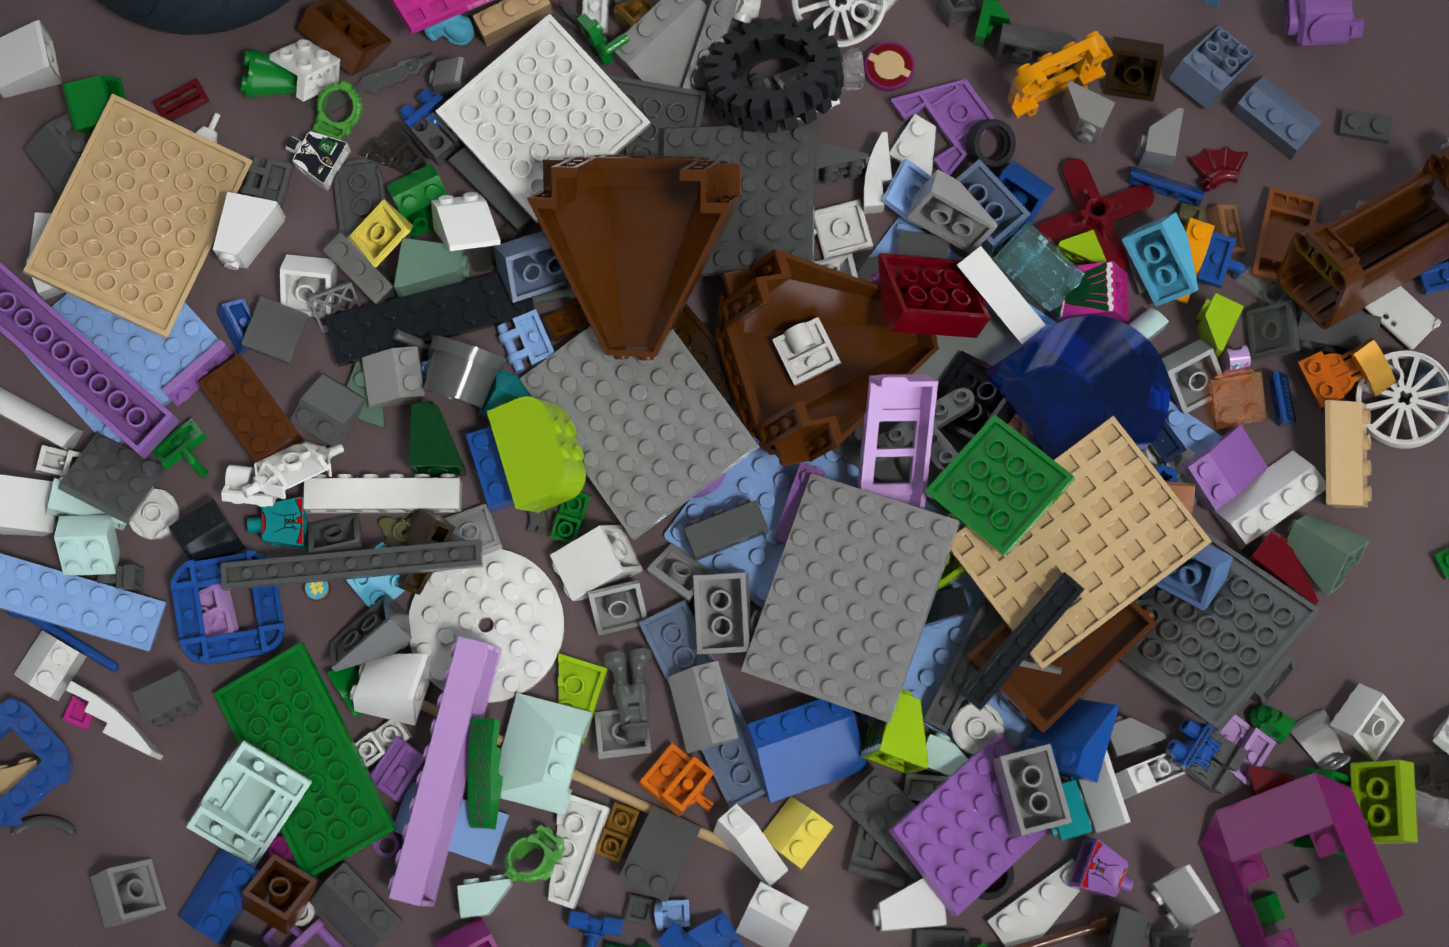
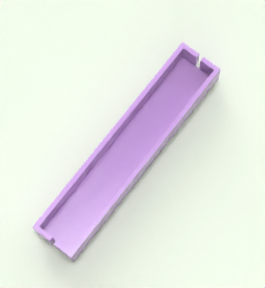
M459 636L458 641L454 642L452 646L451 657L453 659L451 667L447 668L444 676L446 686L444 693H441L438 698V716L432 722L430 728L431 742L430 745L426 746L423 755L425 765L423 771H420L416 781V786L418 787L417 795L410 803L409 812L412 814L409 824L407 823L403 830L402 838L405 840L402 850H399L396 856V874L392 876L388 886L389 898L417 906L434 907L468 780L472 718H484L502 651V649L491 644Z

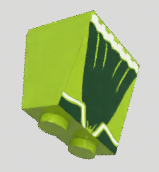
M902 689L891 723L878 719L875 726L869 725L860 757L906 775L907 773L912 774L927 769L929 762L920 699L912 697L913 694Z

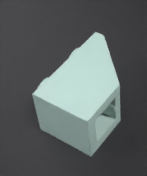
M506 875L490 876L489 882L481 883L479 878L463 880L464 885L457 886L461 918L489 916L513 886V881L506 879Z

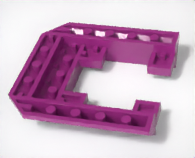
M1315 772L1214 812L1201 847L1242 947H1299L1291 928L1267 936L1247 886L1270 877L1261 856V851L1306 834H1310L1319 859L1342 850L1347 855L1365 899L1363 902L1341 909L1351 936L1404 916L1399 900L1350 787Z

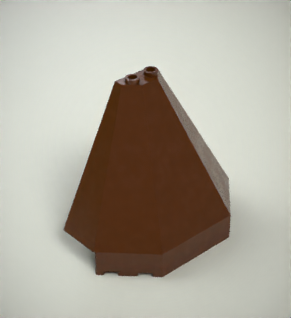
M600 154L595 155V157L576 156L563 159H543V190L527 197V200L605 355H614V359L618 360L629 359V356H639V360L643 361L654 360V357L659 355L742 198L741 164L728 163V161L718 159L709 160L708 157Z
M773 249L751 265L749 269L723 273L722 281L726 288L725 294L720 295L718 314L722 317L720 327H716L715 340L740 421L752 437L759 441V446L769 455L775 454L779 458V463L782 466L806 461L812 462L840 445L864 421L869 376L913 374L939 349L936 335L890 332L882 313L880 285L776 249ZM819 317L841 364L795 386L772 339L784 334L786 330L797 324L806 323Z

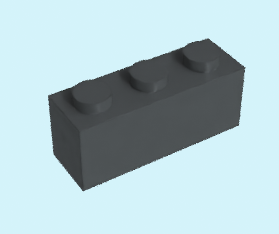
M339 232L323 251L375 304L388 301L396 292L394 288L395 279L380 264L375 268L350 237V233Z
M746 499L735 504L736 508L732 510L720 509L712 513V517L702 521V518H698L687 523L688 527L684 528V533L695 560H701L768 533V526L757 500L751 502L750 499Z

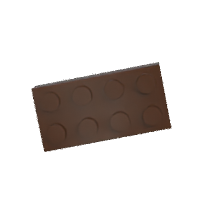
M240 353L198 382L199 386L255 462L304 440Z

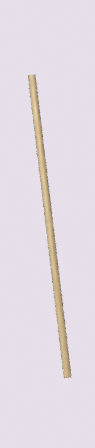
M424 700L421 710L437 717L439 712L437 706ZM498 734L497 745L502 747L505 737ZM574 769L573 780L649 814L653 804ZM701 827L697 837L733 853L714 832Z

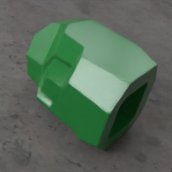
M1259 706L1252 709L1249 713L1252 725L1278 744H1282L1286 740L1296 722L1287 714L1270 706Z

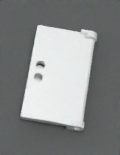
M1402 286L1364 307L1372 315L1382 317L1381 324L1411 351L1430 332L1439 327L1442 322L1439 318L1436 319Z

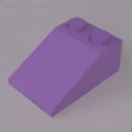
M1241 424L1178 467L1187 483H1195V495L1203 508L1216 511L1235 498L1268 468Z

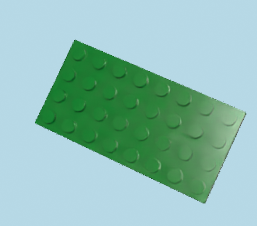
M305 643L295 645L213 693L239 745L244 740L312 781L280 829L300 870L314 878L398 830Z

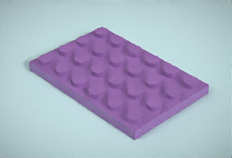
M1002 733L992 737L888 830L953 917L958 916L1051 830L1049 828L1013 838L992 759L1016 753Z

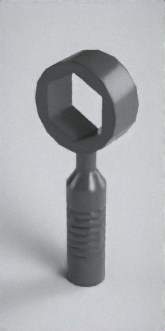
M398 329L395 330L393 339L413 347L417 346L418 349H426L427 357L431 359L433 352L430 350L431 343L428 345L418 337Z

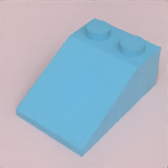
M1176 212L1136 228L1122 238L1155 307L1199 290L1188 236Z

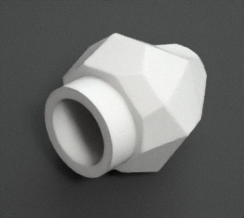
M738 0L732 19L744 24L750 23L751 19H755L759 15L761 0Z

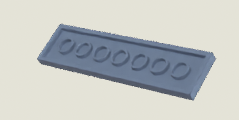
M686 600L639 622V626L669 687V676L691 667L715 661L712 654H697L696 620ZM723 677L738 734V741L704 749L701 752L709 768L715 772L713 776L731 809L735 804L741 807L766 793L742 730L747 723Z

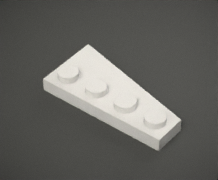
M571 795L566 814H557L556 837L559 836L564 840L565 843L563 845L566 849L562 853V859L555 863L550 877L549 901L575 910L610 812L609 807Z

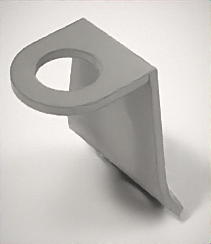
M1320 710L1298 721L1290 734L1301 744L1320 769L1336 770L1349 762L1351 757L1344 754L1337 734L1330 726L1331 720L1325 710Z

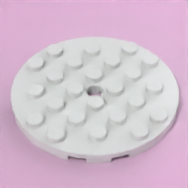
M503 549L483 555V567L432 572L420 595L415 594L409 611L412 653L429 655L430 681L442 691H444L446 683H444L445 672L448 667H451L453 659L451 657V649L454 642L458 641L459 636L488 643L502 649L488 703L514 699L517 693L524 694L540 683L553 667L564 639L563 608L558 593L550 579L537 565L527 558ZM482 619H491L494 626L491 631L482 632L480 630L479 624Z

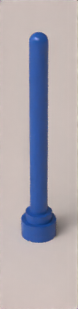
M7 611V614L15 619H27L108 670L116 672L119 669L117 662L57 625Z

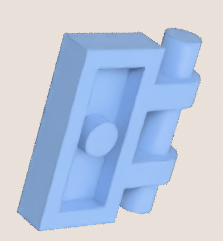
M536 309L513 318L515 329L509 331L506 323L497 326L500 334L498 339L501 345L505 346L509 355L507 360L510 365H513L516 373L525 370L522 362L524 359L529 358L532 366H535L555 353ZM520 337L524 349L517 351L514 340Z

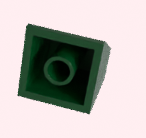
M419 401L418 404H412L409 466L415 475L428 474L430 476H440L442 474L467 476L466 468L438 405H434L432 401Z

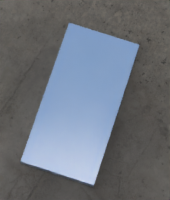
M415 782L412 783L406 792L395 820L398 830L394 832L401 835L405 825L409 824L412 814L409 812L410 803L416 797L418 791ZM462 799L449 851L492 866L510 815L498 811L496 830L471 828L468 801Z

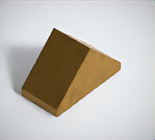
M628 0L617 4L614 7L615 22L627 32L654 5L649 0Z

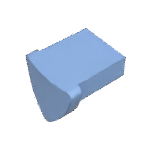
M656 899L654 915L657 930L664 931V928H669L673 922L678 923L681 927H690L689 900L664 902Z

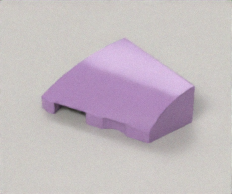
M215 584L199 591L206 638L239 632L230 590L224 591L221 585Z

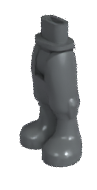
M641 648L629 652L628 659L632 674V685H629L627 681L626 654L620 651L606 653L602 657L603 663L612 672L615 683L612 694L616 699L619 717L623 725L622 731L626 732L627 742L645 741L648 739L647 729L650 728L648 723V694L650 688L645 679V668L652 661V651Z

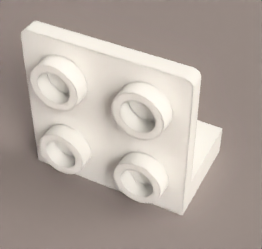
M298 40L269 55L271 61L298 76L296 98L303 102L320 94V91L327 87L328 84H336L339 81L340 59L314 45L309 40Z

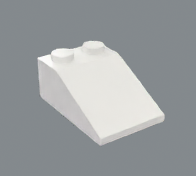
M468 192L464 193L463 197L454 198L451 195H444L438 197V200H431L433 230L450 251L501 245L487 201L481 194Z
M1190 864L1174 869L1150 885L1153 890L1150 892L1152 898L1158 906H1164L1168 912L1165 917L1174 929L1185 930L1220 911Z

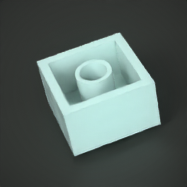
M59 516L54 539L63 575L116 574L120 549L112 516Z

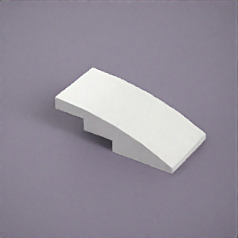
M73 681L69 683L66 691L89 701L85 712L107 722L103 733L158 760L163 758L162 753L148 735L126 714L106 699Z

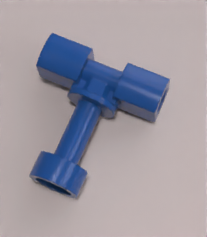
M571 911L568 927L582 929L583 935L588 936L586 947H597L598 938L604 939V934L621 935L623 920L609 917L598 919L589 917L587 913Z

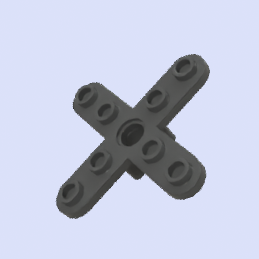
M958 388L936 401L930 462L940 473L958 455V452L939 429L973 408L975 404L974 394L966 388ZM898 421L897 425L878 435L877 448L912 447L915 421ZM876 457L875 465L881 464L891 457Z

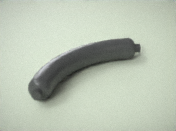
M36 816L25 819L19 826L12 827L10 832L12 835H19L34 827L48 826L57 828L68 835H75L77 833L74 825L53 816Z

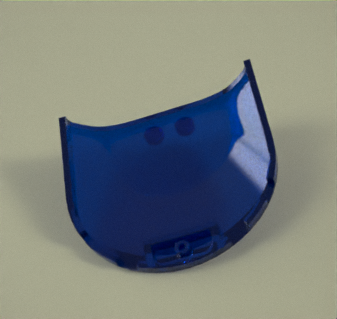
M1077 316L1058 322L983 373L1003 394L1043 452L1053 460L1113 416L1143 452L1159 434L1169 409V378L1163 360L1156 348L1135 328L1105 316Z

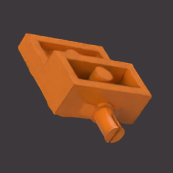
M671 743L638 784L678 817H681L685 810L695 802L707 812L715 804L702 794L715 772L695 756L693 758L689 757L673 743Z

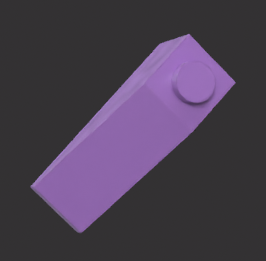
M802 462L800 463L774 537L775 541L786 544L811 473L824 477V470Z

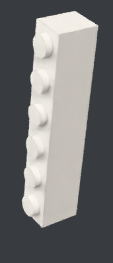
M318 474L304 481L303 509L308 514L418 513L420 508L433 513L462 512V482L454 474H442L440 478H430L428 474H416L415 478H404L402 474H390L389 478H379V475L365 474L363 478H353V475L339 474L337 478H327V475Z

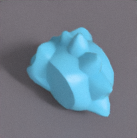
M459 14L424 29V33L432 41L444 36L454 45L465 46L473 39L474 29L470 19Z

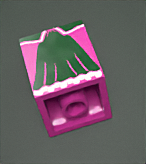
M1114 261L1066 267L1070 277L1067 280L1069 289L1064 294L1055 293V295L1066 296H1056L1064 298L1052 310L1056 319L1063 324L1130 323L1128 274ZM1082 270L1086 275L1074 288L1072 286L1071 290L1069 280Z

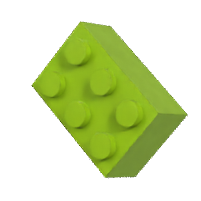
M1389 760L1350 763L1351 789L1375 845L1418 843L1414 762Z

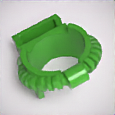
M343 80L340 84L339 82H336V84L331 83V85L328 84L327 87L320 91L318 99H316V111L318 113L315 121L317 124L313 127L316 133L344 141L345 136L351 134V127L358 123L360 115H362L361 110L363 111V108H361V98H359L356 90L352 89L353 84ZM342 90L351 97L353 111L347 120L337 123L331 120L327 114L326 107L329 95L332 92Z
M540 825L536 828L537 833L531 834L527 839L524 837L517 840L507 850L508 853L505 854L504 858L505 875L513 882L518 880L531 883L533 881L537 882L538 879L546 881L552 875L555 863L562 859V853L566 849L563 845L565 843L564 840L559 836L555 837L553 831L548 826L544 828ZM534 849L544 851L543 861L535 870L526 873L515 870V858L522 859L529 851Z

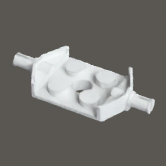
M301 441L254 463L256 474L254 483L242 487V494L247 498L257 492H263L267 495L285 499L286 489L322 472L327 471L328 476L332 477L330 459L343 453L344 448L342 444L326 448L325 446H319L308 441Z

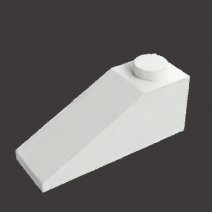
M737 804L718 819L714 833L764 884L771 887L788 872V868L758 825Z

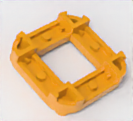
M1098 31L1088 34L1084 38L1085 40L1077 44L1076 42L1068 43L1062 48V51L1056 54L1050 52L1043 55L1039 62L1033 65L1027 63L1016 70L1018 75L1013 79L1007 101L1017 119L1024 114L1027 117L1035 115L1039 107L1038 102L1065 90L1069 81L1089 89L1087 84L1097 79H1102L1106 73L1101 64L1103 60L1112 57L1113 53L1104 37ZM1076 63L1075 66H1074V68H1072V69H1070V70H1068V71H1067L1066 69H1063V68H1065V67H1068V66H1070V65ZM1055 73V74L1053 75V78H1051V79H1049V80L1047 79V76H1049V75Z

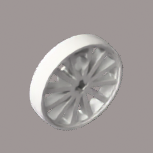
M792 0V8L798 24L803 19L801 14L826 7L813 22L814 29L833 11L828 31L829 36H834L839 12L841 13L848 38L836 39L838 47L851 46L869 37L881 23L887 6V0H880L879 4L871 3L867 0H845L844 3L840 2L838 5H835V0H822L799 8L798 0ZM858 4L867 5L868 13L866 16L858 17L855 15L854 10ZM873 9L878 10L873 21L869 23L868 21L873 15ZM846 10L850 12L855 21L862 23L866 27L864 31L853 36Z
M1395 351L1384 355L1387 362H1392L1393 365L1389 366L1392 372L1399 376V380L1379 394V396L1387 400L1366 404V409L1369 408L1370 411L1391 407L1373 424H1367V433L1378 442L1393 448L1409 449L1423 446L1436 439L1448 426L1449 405L1443 406L1422 399L1443 393H1448L1449 396V375L1436 360L1420 352ZM1398 359L1414 360L1406 386L1403 381L1404 373L1400 368ZM1419 362H1423L1433 368L1412 387ZM1437 374L1441 376L1446 385L1419 392ZM1364 375L1363 379L1357 383L1354 402H1362V392L1370 393L1367 384H1365ZM1401 395L1404 398L1410 397L1409 405H1406L1404 402L1399 403ZM1420 408L1443 413L1445 417L1437 426ZM1398 412L1390 437L1377 430L1389 417ZM1412 413L1431 429L1430 433L1418 437ZM1403 414L1406 416L1412 437L1409 440L1396 439Z

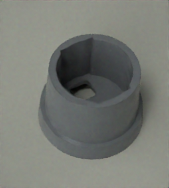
M433 335L430 350L433 352L423 389L460 403L483 408L497 372L501 373L507 359L466 343Z

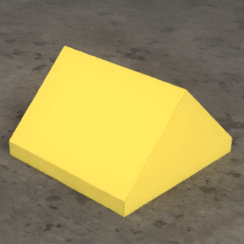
M383 199L351 233L350 237L376 268L402 241V238L406 237L413 225Z

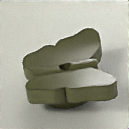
M418 513L412 515L407 521L401 519L397 522L392 518H382L379 520V525L391 547L406 546L409 529Z

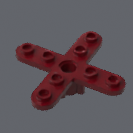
M1072 158L1064 164L1062 173L1077 209L1042 222L1037 227L1036 239L1043 246L1046 244L1045 241L1047 239H1050L1054 245H1057L1062 240L1094 230L1106 261H1114L1124 270L1127 266L1128 258L1113 223L1150 208L1154 202V193L1151 188L1138 185L1106 198L1100 196L1086 163L1081 159ZM1091 209H1099L1103 215L1095 216L1092 214Z

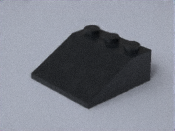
M961 351L938 383L936 401L958 388H966L973 392L975 404L970 411L941 428L967 445L994 414L1006 424H1009L1020 406L1026 402L1031 394L1022 380Z

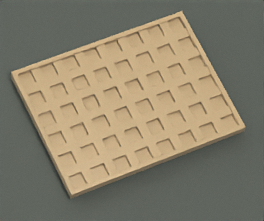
M1114 416L1054 460L1075 477V481L1005 558L966 526L956 533L950 550L1012 632L1064 572L1085 589L1030 653V656L1041 670L1212 542Z

